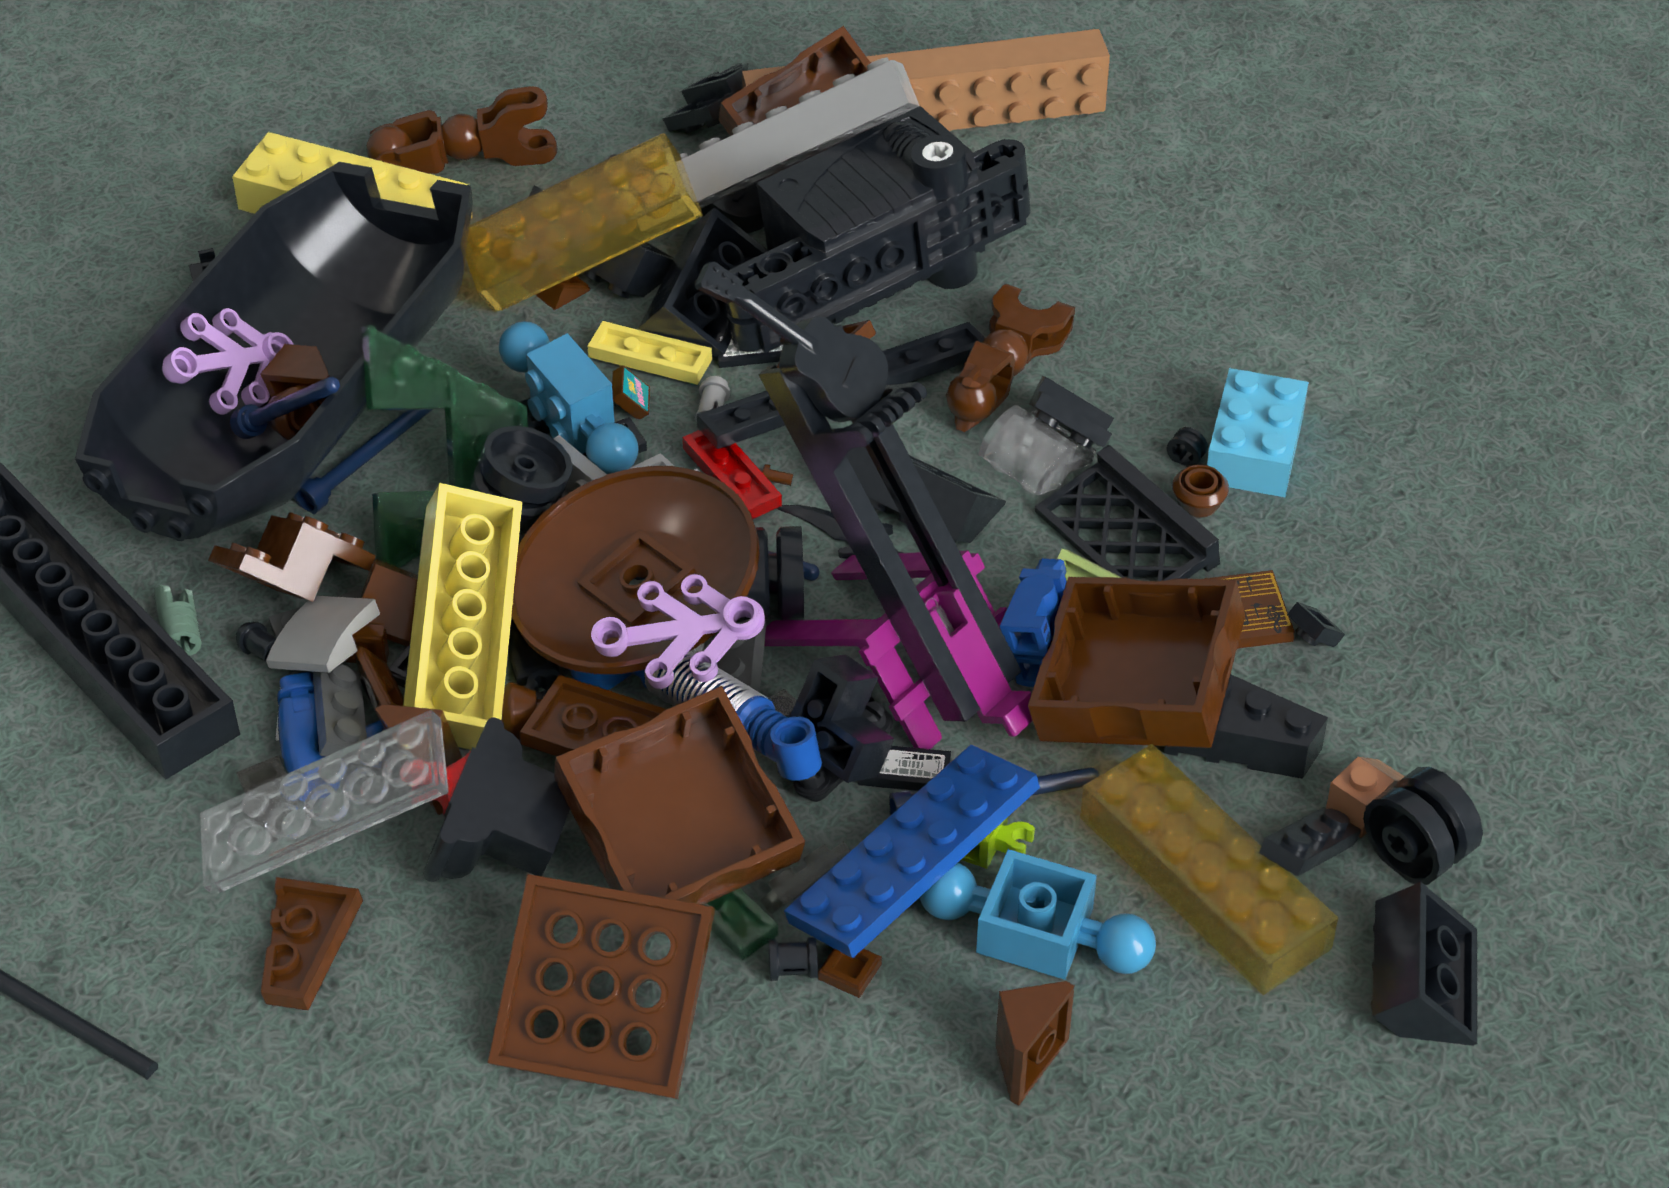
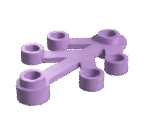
M229 308L223 309L213 317V326L199 313H192L181 322L180 328L182 334L187 339L196 341L202 338L221 352L196 356L190 349L179 347L164 358L162 371L165 378L172 383L183 384L191 380L198 373L229 368L222 387L215 391L209 399L211 408L216 413L224 415L237 406V394L249 365L260 363L255 381L242 390L241 397L245 405L252 404L260 407L269 400V392L260 374L284 344H293L291 339L280 332L263 335L241 320L239 315ZM192 323L197 327L198 331L193 328ZM234 332L253 347L243 348L227 336ZM253 392L257 394L258 399L253 395ZM221 397L225 399L227 405L222 402Z
M692 574L687 576L681 583V590L685 601L692 605L704 603L717 614L700 616L665 593L661 584L655 581H648L643 583L637 592L641 607L650 612L659 610L671 618L672 621L626 628L620 619L606 617L599 620L593 626L591 637L596 650L607 657H615L622 654L627 646L674 639L660 657L651 660L645 669L649 684L656 689H664L670 686L674 680L673 669L704 634L719 632L705 651L694 654L689 663L692 675L697 681L707 682L713 680L718 673V661L736 640H747L759 634L765 624V615L761 605L755 600L744 596L730 600L707 585V581L703 576ZM693 586L702 587L698 593L688 592ZM655 592L659 594L654 600L645 599L649 593ZM741 617L750 618V620L746 623H736V621ZM609 638H619V640L613 644H605V642ZM707 662L711 664L710 668L705 671L696 669L701 663ZM659 669L667 671L663 677L655 678L652 676Z

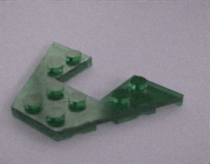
M373 325L362 327L367 410L444 409L449 485L468 489L482 449L490 433L498 428L513 425L528 427L527 406L512 398H505L499 395L495 389L483 383L478 384L459 374L457 369L434 357L429 358L419 353L417 348L409 344L404 345L375 330L376 327ZM435 491L378 492L372 494L376 559L399 568L413 558L420 556L426 506Z

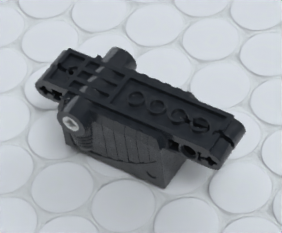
M919 106L757 182L768 251L730 269L729 272L743 280L742 286L795 324L816 316L827 318L833 324H838L844 318L859 313V310L866 307L869 308L877 304L878 301L884 298L887 299L895 295L896 292L913 286L914 283L920 280L928 279L935 286L944 289H957L966 286L978 274L976 253L984 252L986 244L1027 225L1026 218L1031 213L1025 146L1017 140L1003 139L972 152L961 140L955 137L924 108ZM734 302L725 303L732 343L735 348L744 352H754L762 349L767 353L783 345L779 340L780 335Z

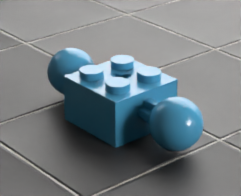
M527 321L516 322L506 328L500 337L499 353L503 362L510 369L525 373L531 397L528 399V406L537 421H545L552 438L560 435L580 453L586 452L587 458L607 475L630 469L638 456L637 439L629 428L615 423L612 383L567 333L550 342L546 332L540 326Z
M1010 849L1007 850L991 889L978 886L972 872L966 866L957 863L920 897L921 904L925 910L938 919H958L969 911L979 913L976 953L1064 980L1067 977L1079 944L1095 948L1102 963L1110 970L1121 974H1131L1142 970L1150 963L1156 949V939L1152 928L1139 916L1123 913L1110 917L1104 923L1089 919L1094 906L1097 875Z

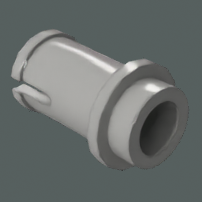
M710 376L701 383L699 387L701 399L695 415L696 422L697 414L723 406L724 402L729 399L731 393L725 379L719 376Z

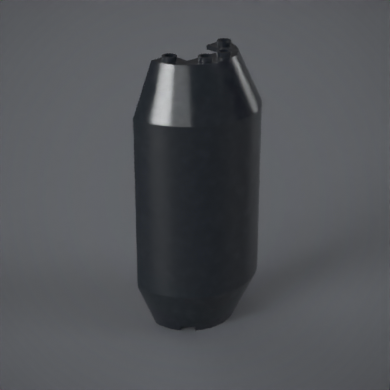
M338 162L263 205L93 392L75 460L83 473L82 479L84 484L91 491L98 493L120 514L129 519L137 530L144 533L151 531L177 541L202 537L276 509L290 501L456 298L463 281L473 205L471 186L437 180L430 188L435 209L381 199L372 167ZM229 308L234 310L241 320L263 335L280 332L288 336L293 345L317 346L330 376L339 380L340 388L336 393L329 395L295 437L289 441L274 431L268 423L262 434L251 439L239 438L232 431L230 425L231 415L235 410L245 406L241 392L255 381L260 363L249 365L237 394V406L227 414L221 415L216 413L211 408L209 399L215 391L222 387L229 368L198 373L191 380L183 384L170 382L165 378L162 371L164 358L179 347L190 349L196 356L221 352L202 338L196 341L187 339L182 334L180 328L181 322L192 313H199L213 326V317L223 309ZM192 323L193 328L198 331L197 327ZM234 332L227 336L243 348L253 347ZM253 392V395L258 399L257 394ZM269 394V400H268L265 404H263L262 406H260V408L263 407V406H265V405H268V402H269L270 399H271L270 394ZM221 397L222 402L227 405L225 399Z

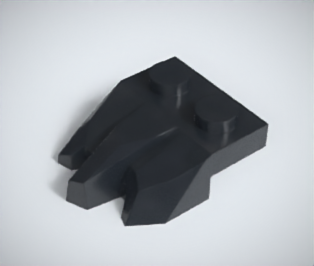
M737 63L720 73L714 72L683 89L681 92L687 104L663 118L668 132L683 128L685 133H689L702 127L705 123L707 127L719 124L721 102L743 89L742 71L748 70L749 63L745 65Z
M1041 377L1029 405L1038 410L1034 417L1056 429L1059 423L1072 430L1069 438L1089 450L1093 444L1104 448L1112 435L1107 430L1114 418L1049 378Z

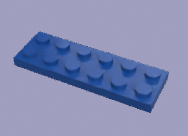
M970 745L784 910L788 923L847 956L854 958L943 877L947 871L954 867L1040 788L1037 775L974 745Z

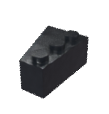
M1230 674L1212 747L1165 746L1164 754L1178 756L1179 752L1206 757L1205 761L1219 764L1220 760L1245 764L1247 769L1303 779L1322 750L1328 717Z

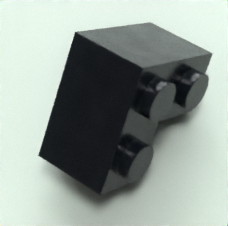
M845 654L814 660L790 717H804L814 724L822 765L843 781L849 783L878 777L894 742V738L862 716L879 677Z

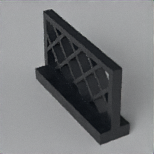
M1110 445L1096 453L1097 463L1035 506V512L1085 558L1122 578L1158 577V581L1188 579L1202 568L1208 572L1220 565L1219 539ZM1096 479L1107 487L1106 495L1084 494V488ZM1060 505H1076L1075 517H1057L1051 511ZM1082 505L1105 506L1104 518L1081 517ZM1111 506H1129L1134 511L1133 519L1110 518ZM1080 528L1103 529L1102 541H1084L1079 537ZM1109 529L1132 530L1131 542L1108 541ZM1138 530H1156L1161 534V543L1137 542ZM1107 552L1130 553L1129 566L1110 565L1106 561ZM1136 553L1160 554L1159 566H1135ZM1166 554H1184L1190 560L1182 567H1165Z

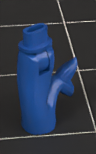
M304 672L284 676L280 679L281 690L277 694L279 705L278 734L282 758L294 793L303 803L331 799L341 791L344 773L351 764L319 754L313 674ZM376 721L366 726L369 754L363 763L364 766L383 770L385 766L384 756L377 747L381 741L384 729L381 721Z

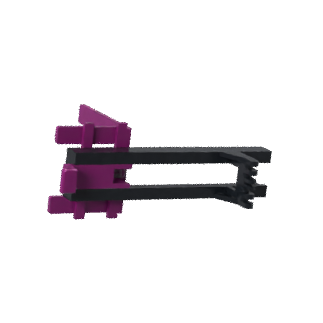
M841 324L834 325L840 331L845 332ZM776 364L768 366L758 375L855 554L847 558L831 574L835 580L868 579L885 613L877 619L775 620L766 626L764 646L859 647L860 650L858 652L865 665L870 666L873 674L879 677L877 681L890 703L888 707L895 720L901 723L914 748L931 749L942 738L924 703L929 696H931L943 721L966 722L977 712L982 723L1003 724L1010 737L1017 736L1033 721L1028 708L1031 692L1012 691L1008 684L1022 670L1000 629V624L1007 608L1000 607L996 612L994 611L976 577L985 568L979 554H970L969 550H958L893 425L895 421L903 416V413L910 411L915 406V403H919L927 397L926 388L919 382L886 385L880 401L858 419L851 420L852 424L847 427L832 429L826 417L815 407L804 388L787 379ZM852 448H866L920 552L897 553L847 458ZM911 578L925 579L915 587ZM900 641L920 676V679L913 683L894 647Z

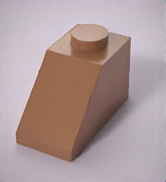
M1357 757L1331 782L1326 809L1331 808L1344 813L1350 819L1351 824L1362 830L1359 835L1362 838L1366 834L1363 820L1366 805L1388 788H1393L1405 776L1378 759Z

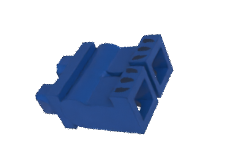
M1042 558L1039 560L1036 569H1022L1019 576L1020 583L1000 624L1001 632L1022 670L1015 677L1019 685L1034 687L1042 659L1045 657L1053 641L1054 621L1067 583L1065 578L1067 571L1065 563L1061 559Z

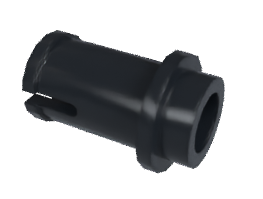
M259 622L244 623L236 632L238 648L247 655L253 653L266 662L277 638L268 633L267 628Z

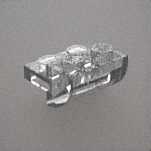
M1015 405L1006 410L993 423L985 435L978 455L990 462L995 470L1006 473L1019 482L1023 489L1039 496L1062 487L1067 473L1092 464L1096 453L1094 448L1091 447L1089 450L1069 438L1071 433L1058 425L1054 429L1034 417L1037 410L1028 413L1018 405Z

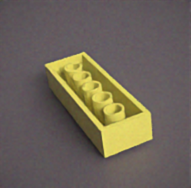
M271 132L265 135L232 176L238 209L254 214L263 205L338 162L372 167L381 199L435 209L430 188L437 180L469 185Z
M439 483L425 511L403 706L443 710L458 747L472 749V747H476L487 720L493 717L500 720L502 718L522 502Z

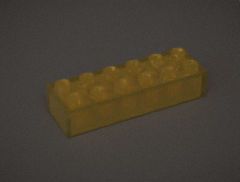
M662 133L470 225L466 260L477 293L494 312H498L703 215L681 156L666 134Z
M1150 744L1083 786L1080 818L1262 995H1265L1332 949L1338 917L1289 871L1259 853L1261 845L1153 744Z

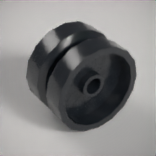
M514 425L501 427L488 435L468 489L521 501L520 530L528 531L547 509L561 499L573 470L571 457L564 447L548 434L529 427Z
M756 527L759 539V562L754 582L747 597L761 605L765 621L770 614L769 594H777L778 614L782 620H804L802 527H780L776 532L775 554H768V534L763 527Z
M1417 767L1397 782L1393 788H1388L1366 805L1363 816L1366 835L1374 851L1382 861L1412 884L1422 882L1424 885H1429L1449 870L1453 864H1457L1478 848L1483 836L1481 818L1473 801L1457 782L1444 772L1432 767Z

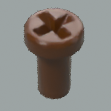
M764 465L762 473L769 481L791 486L794 474L770 469L771 465Z

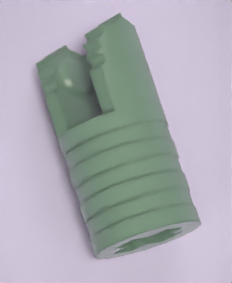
M160 584L154 591L159 625L188 655L196 654L201 648L202 641L193 591L184 589L179 600L173 602L170 587Z

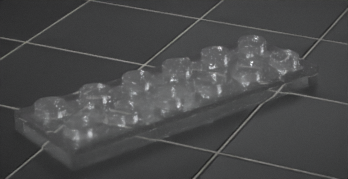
M429 710L201 812L203 888L211 894L221 893L449 793L441 718L432 710Z

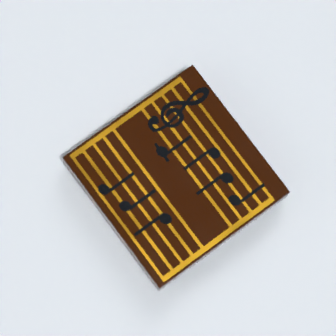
M1273 570L1205 578L1237 580L1246 615L1237 649L1293 642L1295 631L1290 618L1287 616L1288 612Z

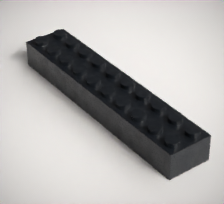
M0 463V603L165 780L239 736L240 731L233 700L24 485Z

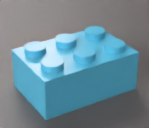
M1229 368L1211 439L1207 466L1218 470L1226 478L1230 488L1280 497L1286 496L1304 415L1309 382Z

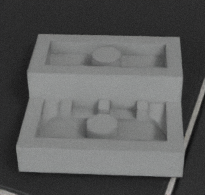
M315 596L313 602H306L292 616L278 635L266 659L268 667L274 669L331 672L358 651L352 635L380 615L375 599Z

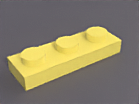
M602 321L587 346L589 358L620 366L624 365L628 368L695 385L699 384L712 361V348Z

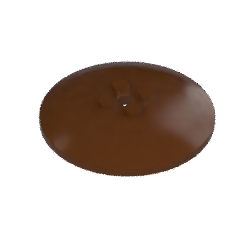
M675 466L637 467L592 480L554 503L536 520L521 540L517 553L512 619L521 636L530 647L547 660L561 667L590 674H623L645 670L647 664L651 660L659 658L674 639L627 646L622 654L615 657H607L600 654L595 648L591 637L593 626L599 620L606 617L620 619L626 628L672 621L671 618L659 610L650 612L641 607L637 592L639 587L648 581H655L661 584L665 593L700 616L717 613L704 603L692 605L685 601L681 590V583L689 575L698 574L703 576L707 581V585L730 600L740 596L747 597L754 582L759 562V539L751 514L742 499L726 484L705 473ZM636 577H647L640 584L629 585L630 581ZM693 586L688 592L698 593L702 587ZM655 592L649 593L645 599L654 600L659 594ZM716 633L704 634L690 651L703 644ZM609 638L605 642V644H613L617 642L619 638Z

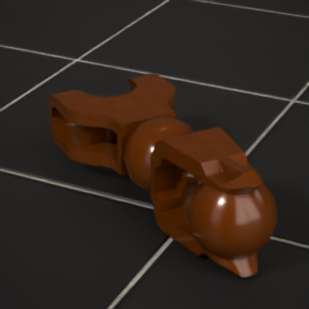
M530 86L505 90L496 97L493 104L489 107L477 109V118L469 114H456L442 123L441 116L437 117L435 111L432 110L398 118L393 123L381 125L370 131L366 152L370 159L428 174H436L443 171L445 164H448V155L457 160H469L476 157L483 150L485 159L499 158L512 166L545 164L552 161L557 154L558 147L554 136L547 129H528L524 127V125L541 120L545 116L548 107L545 92L539 87Z
M1004 284L992 298L991 306L994 315L989 322L990 334L982 342H975L963 371L950 382L946 393L947 405L951 413L955 415L957 430L966 432L978 425L984 418H988L1008 397L1013 376L1020 373L1025 368L1026 363L1028 364L1033 357L1053 354L1062 348L1073 329L1074 306L1057 301L1048 309H1031L1022 305L1018 299L1022 289Z

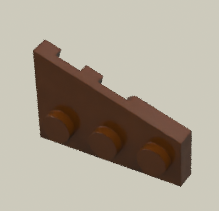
M276 877L274 889L277 894L276 907L271 911L270 924L273 929L271 944L266 949L261 994L266 1004L308 1011L363 902V898L359 889Z

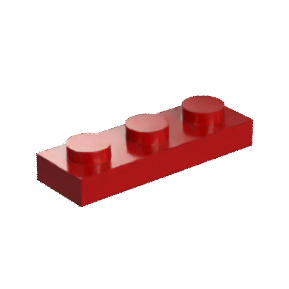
M700 430L682 437L685 452L705 474L716 478L731 488L742 499L752 519L782 506V494L736 443L716 449Z

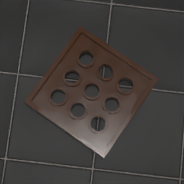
M527 874L488 1063L678 1099L715 908ZM565 917L574 918L578 926L577 935L568 943H558L553 934L555 924ZM615 925L621 927L624 933V941L621 947L612 952L604 951L599 943L601 932L608 926ZM655 934L667 935L671 943L669 953L660 960L650 959L645 950L648 939ZM555 964L564 965L568 972L566 984L559 990H548L544 984L546 970ZM603 972L611 974L614 979L613 992L607 998L595 999L590 992L592 978ZM646 981H655L661 989L660 1000L652 1007H641L636 1000L638 987ZM551 1011L558 1019V1028L551 1037L539 1038L534 1031V1021L539 1014ZM590 1020H599L605 1029L604 1038L597 1046L586 1047L580 1039L581 1028ZM635 1029H646L651 1035V1046L645 1054L634 1056L627 1049V1037Z

